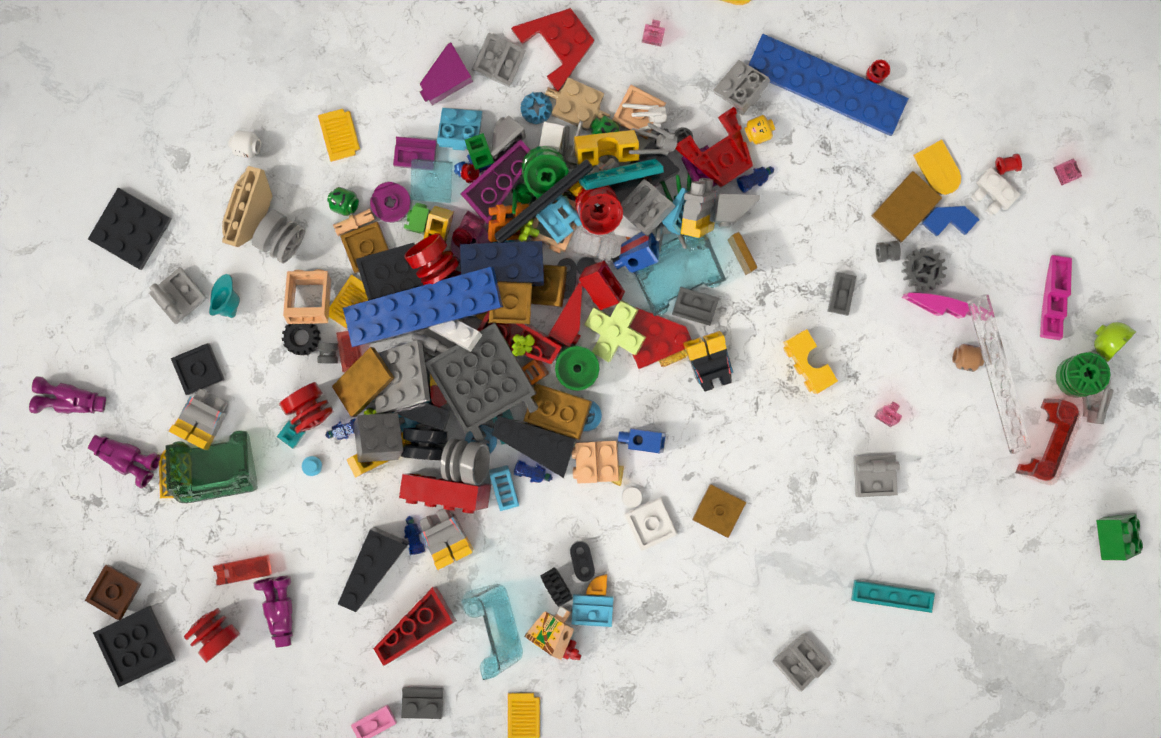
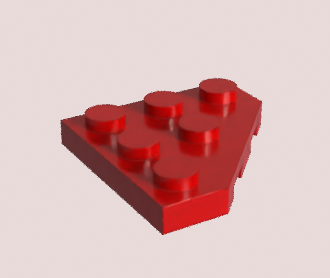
M642 309L638 310L630 325V328L646 337L637 355L632 354L638 369L684 350L683 343L692 340L686 326Z

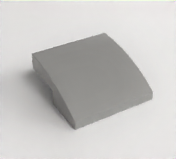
M488 33L471 70L510 87L526 50L510 41L506 42Z
M645 179L621 203L623 216L647 237L676 207L673 202L662 195L657 188Z
M805 633L794 640L772 661L800 692L814 678H819L831 665V662Z

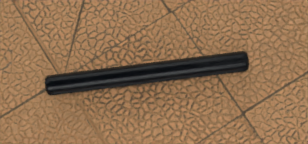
M586 159L495 233V239L499 243H504L591 172L593 170L591 162Z

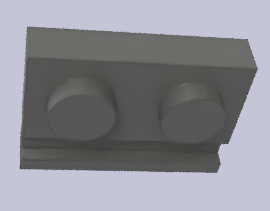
M680 286L672 315L711 326L719 297Z
M402 688L401 718L442 719L443 688Z

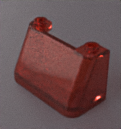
M1044 399L1040 408L1044 409L1048 414L1046 421L1055 424L1043 458L1041 461L1031 458L1028 464H1018L1015 473L1045 485H1054L1060 478L1081 423V415L1077 406L1063 399Z

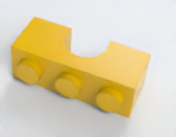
M635 130L574 136L575 157L578 165L586 159L592 165H599L598 158L603 155H613L617 157L618 162L639 160V154L629 153L630 150H639V142Z
M807 329L783 342L785 345L783 347L784 352L789 358H793L795 362L793 366L799 375L802 374L805 378L804 385L809 392L812 391L814 394H818L838 382L828 364H823L818 368H813L809 365L807 360L808 354L817 345Z

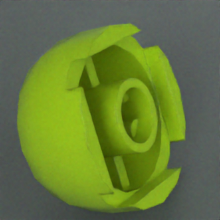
M1113 322L1108 326L1103 324L1095 332L1097 337L1094 341V348L1102 358L1109 362L1132 338L1136 331L1121 322Z

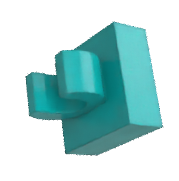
M290 420L277 435V438L294 449L306 432L303 431L297 434L294 430L297 425H291Z

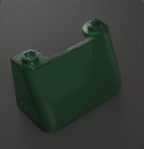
M235 431L229 436V442L212 444L209 450H204L200 447L190 448L189 445L182 441L165 445L167 491L179 503H194L249 493L258 489L251 442L247 431Z

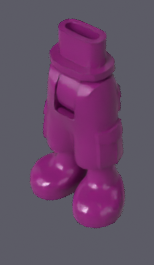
M39 376L33 379V393L54 394L57 398H48L41 395L33 396L29 403L30 413L38 414L48 407H53L57 413L66 414L73 412L94 414L95 411L104 412L106 397L98 396V393H92L64 383L54 386L49 384L45 378Z
M97 435L93 436L88 445V449L93 451L95 456L111 465L115 471L123 475L133 474L136 477L135 485L139 488H144L151 481L154 474L135 466L134 462H139L145 468L155 471L161 459L160 455L155 452L146 456L141 454L140 449L133 445L121 443L107 437L101 438Z
M279 576L275 579L270 577L253 582L254 589L263 591L266 600L262 603L263 614L267 619L268 628L272 635L271 638L275 640L276 648L292 645L290 637L293 636L291 615L293 609L292 600L287 597V588L291 584L290 576ZM274 587L278 592V600L275 598Z

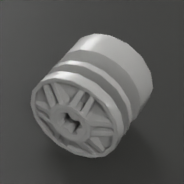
M271 210L256 228L252 238V245L265 253L270 250V256L277 258V261L284 264L299 248L305 235V228L300 225L297 226V223L294 221L287 223L286 216L276 210Z
M450 439L446 443L441 456L442 478L446 481H463L464 484L481 485L489 469L490 452L488 446L484 443H468L465 440Z

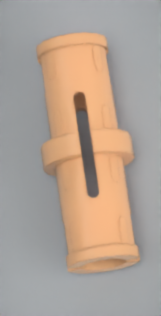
M369 208L357 215H349L348 219L333 224V227L336 229V234L340 236L353 229H359L360 226L374 221L375 218Z

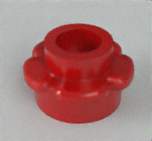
M466 163L462 166V179L466 180L467 183H473L479 177V169L475 170L473 164L468 165Z

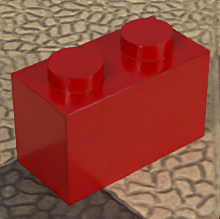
M604 260L586 267L579 277L581 285L586 289L592 301L600 310L620 303L625 293V290Z

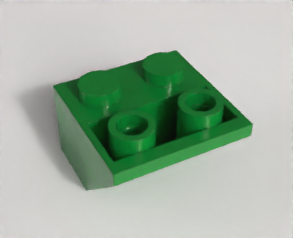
M1136 513L1107 516L1096 520L1101 560L1126 561L1141 554L1143 542L1139 537L1140 521L1137 519Z

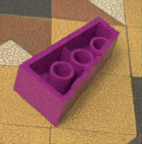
M521 139L460 193L487 225L489 220L493 218V216L489 215V208L503 203L522 174V162L530 149Z

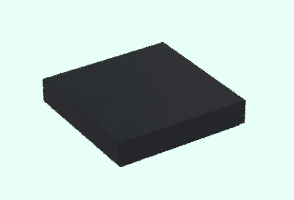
M210 343L171 358L185 395L193 394L199 389L207 388L225 380Z

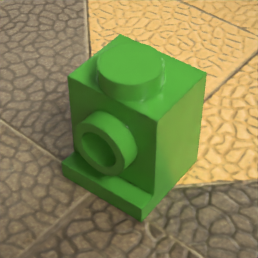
M421 203L413 205V209L409 210L407 215L409 225L404 224L405 230L425 234L428 216L431 212L427 209V205Z

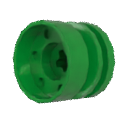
M1086 352L1062 361L1057 367L1055 377L1056 383L1063 393L1067 396L1080 398L1097 394L1104 390L1109 384L1111 373L1110 367L1104 358L1098 354ZM1088 372L1089 376L1085 377L1084 373Z

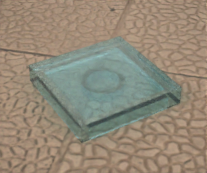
M412 159L411 200L451 203L453 162Z

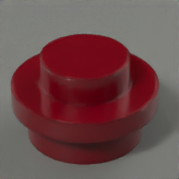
M457 228L453 232L452 240L456 246L460 247V244H470L472 236L468 230Z

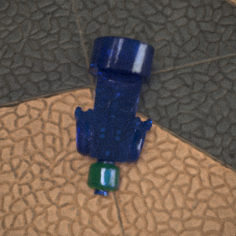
M764 166L757 169L753 168L754 173L737 178L739 189L745 193L756 184L762 186L768 180V175L774 173V168L771 166L766 169Z
M356 418L351 419L346 424H341V421H339V423L331 427L332 430L326 432L325 436L328 439L333 437L338 440L348 439L349 436L347 435L355 434L353 424Z
M517 460L513 475L531 478V483H541L543 479L550 482L553 478L551 474L545 472V468L537 463L533 467L521 460Z
M407 516L405 521L408 525L404 528V538H408L409 554L412 556L426 552L425 547L420 542L419 536L421 531L418 525L414 523L413 517Z

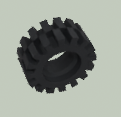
M286 324L285 331H282V334H284L282 341H284L285 344L283 345L289 352L304 356L316 351L315 348L318 347L319 340L321 341V337H319L321 333L315 324ZM301 329L307 331L309 335L308 342L304 345H298L294 340L295 333Z
M555 567L540 575L545 588L558 607L573 599L567 584Z

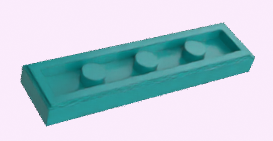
M650 159L589 173L579 183L585 190L663 173L664 170L663 165L658 160Z
M854 580L851 600L932 613L935 593Z

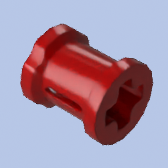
M1016 153L1012 157H997L995 161L997 173L1004 175L1005 172L1013 170L1016 172L1021 171L1022 160L1020 155Z

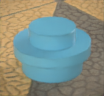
M309 456L302 462V471L308 476L318 475L322 470V462L315 456Z

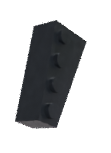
M651 141L644 149L659 148ZM639 154V160L631 161L629 164L656 159L663 165L664 172L609 186L615 191L621 204L644 179L656 187L677 175L680 169L664 154Z
M501 415L496 417L491 433L492 436L564 478L576 441L575 438Z
M372 527L364 541L338 601V605L357 612L410 542Z

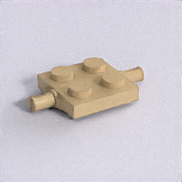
M567 78L564 87L559 92L548 87L545 95L556 99L552 116L577 127L579 121H582V129L586 131L589 130L595 118L600 119L603 116L610 118L611 114L600 110L604 93L571 78Z

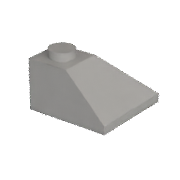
M509 115L506 118L502 117L495 124L491 149L494 162L520 139L526 138L524 128Z
M718 194L714 203L715 224H719V227L722 228L731 227V224L734 225L760 200V195Z

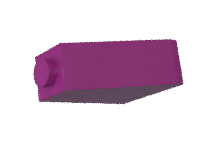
M451 42L447 44L420 82L422 90L419 92L424 101L427 102L429 100L432 106L473 82L471 75Z

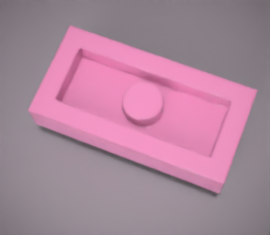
M387 704L352 723L351 727L357 738H371L395 725L397 721Z

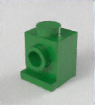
M484 133L465 139L475 170L494 163Z

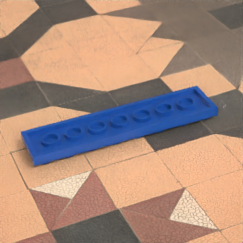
M762 34L749 62L750 67L769 77V83L889 136L893 135L909 99L765 34Z
M488 267L441 280L435 284L423 285L344 307L343 311L352 347H357L503 308L494 267Z

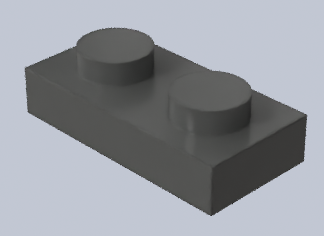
M840 272L835 273L827 312L845 316L849 315L857 276Z

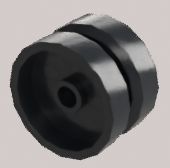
M428 427L403 428V439L415 442V444L403 445L401 457L441 460L444 448L434 446V444L446 443L448 431L435 430V428Z

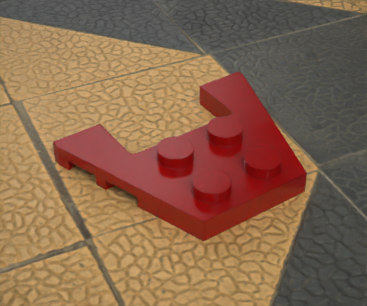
M571 8L511 28L522 45L540 33L558 57L562 65L547 76L549 82L558 92L594 43L593 37Z
M732 107L718 117L728 133L727 137L704 152L700 151L691 135L677 143L675 148L706 176L713 179V182L720 188L753 166L747 144L743 141L740 131L742 127L738 125L735 107Z

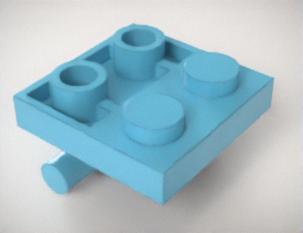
M442 108L437 136L439 147L453 148V150L465 151L467 149L465 139L480 134L482 111Z

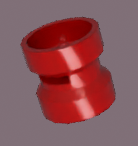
M885 60L874 61L866 71L867 80L880 84L890 74V65Z

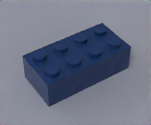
M542 241L460 244L461 275L494 267L497 281L532 282V286H544Z

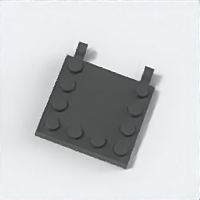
M496 323L479 331L482 337L471 352L459 345H455L425 362L426 367L464 432L471 431L478 443L487 437L480 427L483 423L523 401L530 413L539 408L536 401L532 398L536 394L534 387L516 356L512 353V349Z

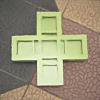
M623 300L617 304L611 316L593 307L584 324L600 334L592 352L607 362H611L619 346L637 355L646 339L644 335L630 328L639 309Z

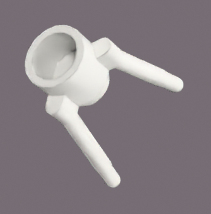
M626 103L622 105L625 108L648 110V112L632 113V117L648 116L649 122H653L658 127H661V123H666L665 106ZM645 126L638 130L647 131L652 128Z

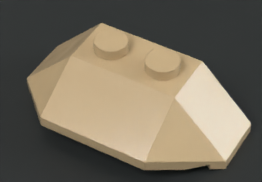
M248 166L235 183L222 221V243L235 247L245 244L253 238L256 228L266 216L272 199V193L264 170Z

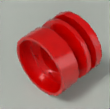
M609 185L589 190L582 188L578 192L575 199V208L583 227L587 231L596 235H605L614 231L620 225L623 218V209L615 191Z
M435 233L422 239L404 255L412 269L419 268L416 275L418 278H421L423 285L435 284L444 279L459 264L457 258L453 257L454 254L451 250L443 252L447 244L440 233Z
M316 382L302 387L279 403L285 415L293 413L297 415L290 422L291 425L301 422L294 429L297 434L315 428L334 412L332 407L322 410L329 403L328 400L317 402V399L323 392Z
M219 608L203 615L184 635L186 641L194 635L197 637L190 644L192 647L200 642L203 644L198 654L205 663L209 662L240 635V632L233 624L222 628L221 625L227 618L225 615L216 621L215 618L221 613Z

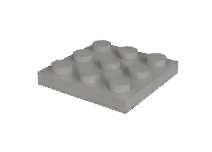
M416 340L378 353L394 376V379L375 397L376 414H386L430 400L422 341Z

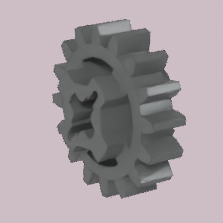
M921 248L920 253L917 249L912 251L913 255L909 254L906 256L909 261L902 263L906 266V269L901 270V273H906L907 275L903 280L910 281L909 287L915 285V291L920 290L921 287L923 292L928 291L929 288L931 290L936 289V285L942 284L940 278L946 277L942 273L943 270L947 269V267L942 266L945 259L939 260L940 253L933 254L932 248L927 252L925 248ZM925 257L930 258L933 262L926 260ZM930 266L924 273L918 274L921 269ZM915 278L922 279L925 283L919 282Z

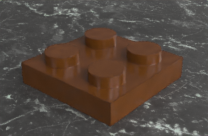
M105 565L84 601L116 620H121L139 590L141 583L114 567Z

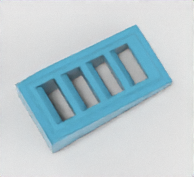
M685 188L680 190L673 201L676 207L662 221L668 231L677 235L681 234L685 205L684 194L688 192Z
M505 465L489 470L500 511L518 507L519 502L509 466ZM505 474L507 475V476H504V477H500V478L495 479V477L502 476V475H505ZM507 481L509 482V484L499 487L497 486V484ZM511 489V492L501 495L499 493ZM513 497V500L507 501L504 503H502L501 501L503 499Z

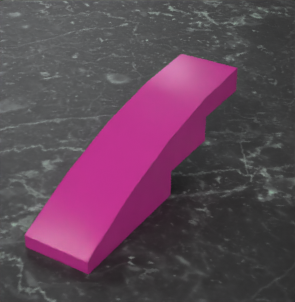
M1056 255L1050 257L1043 296L1040 327L1041 338L1061 340L1063 338L1064 318L1067 317V300L1071 295L1072 258Z
M906 293L902 296L903 299L935 316H941L944 312H947L959 319L965 318L967 314L979 321H983L990 314V312L972 304L950 297L926 293Z

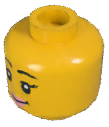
M765 115L749 120L747 127H745L749 142L753 141L756 145L771 140L773 137L772 131L776 130L772 119L767 120Z

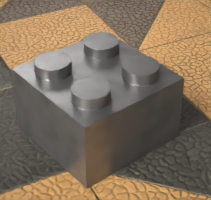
M398 413L357 415L353 425L358 462L399 460L403 453Z

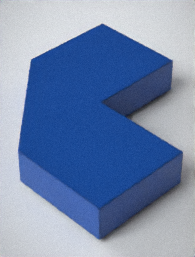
M965 206L937 207L921 224L935 236H938L949 223L955 226L963 235H966L980 219Z

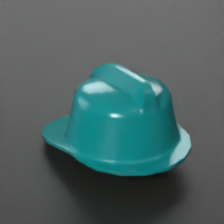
M224 274L217 279L212 288L209 314L211 316L218 314L234 318L240 298L233 290L232 277L229 274Z

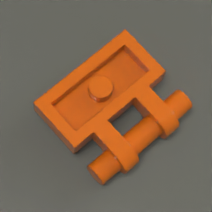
M518 202L516 214H513V218H505L506 214L512 213V205L504 206V204H499L496 207H490L489 215H497V218L489 220V241L496 242L495 233L529 205ZM521 229L507 240L519 239Z

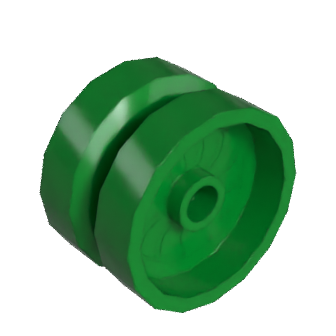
M538 146L530 150L522 162L524 182L528 190L539 197L569 173L562 154L549 146Z
M580 346L569 347L561 352L555 365L556 377L559 382L566 388L575 391L585 390L593 385L598 378L600 370L598 359L594 353ZM580 365L581 371L575 372L573 367Z

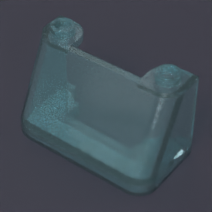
M683 234L687 246L686 249L682 247L678 237L663 244L659 253V262L632 273L654 316L667 312L670 306L669 301L677 297L680 286L694 289L704 284L707 287L715 288L726 280L711 242L706 235L698 238Z
M493 584L465 592L461 601L466 615L472 618L483 616L491 645V654L481 662L480 672L483 680L491 679L519 662L523 655V648L506 588L501 584Z

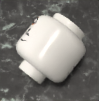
M238 130L230 137L229 147L235 156L253 158L260 152L261 140L253 132Z

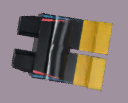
M721 331L703 336L704 341L699 337L683 343L695 379L701 385L704 392L714 388L712 380L719 378L721 385L732 383L731 373L734 372L727 352L726 341Z

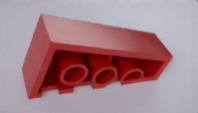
M489 311L477 331H481L493 324L489 323ZM496 323L512 351L514 350L512 345L515 343L513 341L515 335L519 334L524 338L528 334L532 335L535 343L531 346L533 349L529 353L525 351L524 356L552 364L564 346L530 324Z
M408 473L402 474L399 498L406 499L405 503L418 504L419 501L425 502L424 506L427 507L443 505L445 510L461 508L464 513L474 514L477 510L488 508L491 484L484 483L483 485L476 486L464 484L463 481L457 483L446 481L443 478L436 479L433 476Z
M437 586L432 587L373 648L383 666L391 663L457 621Z

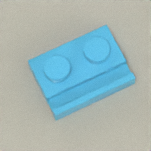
M573 594L571 625L612 627L613 596Z

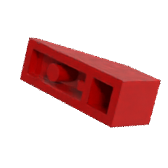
M578 283L549 333L550 337L568 347L572 344L575 346L581 337L578 334L581 317V283Z

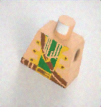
M562 606L555 616L546 611L543 612L524 637L549 655L561 660L574 631L571 626L565 623L571 612Z

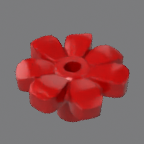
M569 641L563 655L564 659L568 660L569 657L572 660L581 659L582 655L579 654V650L575 649L576 641Z

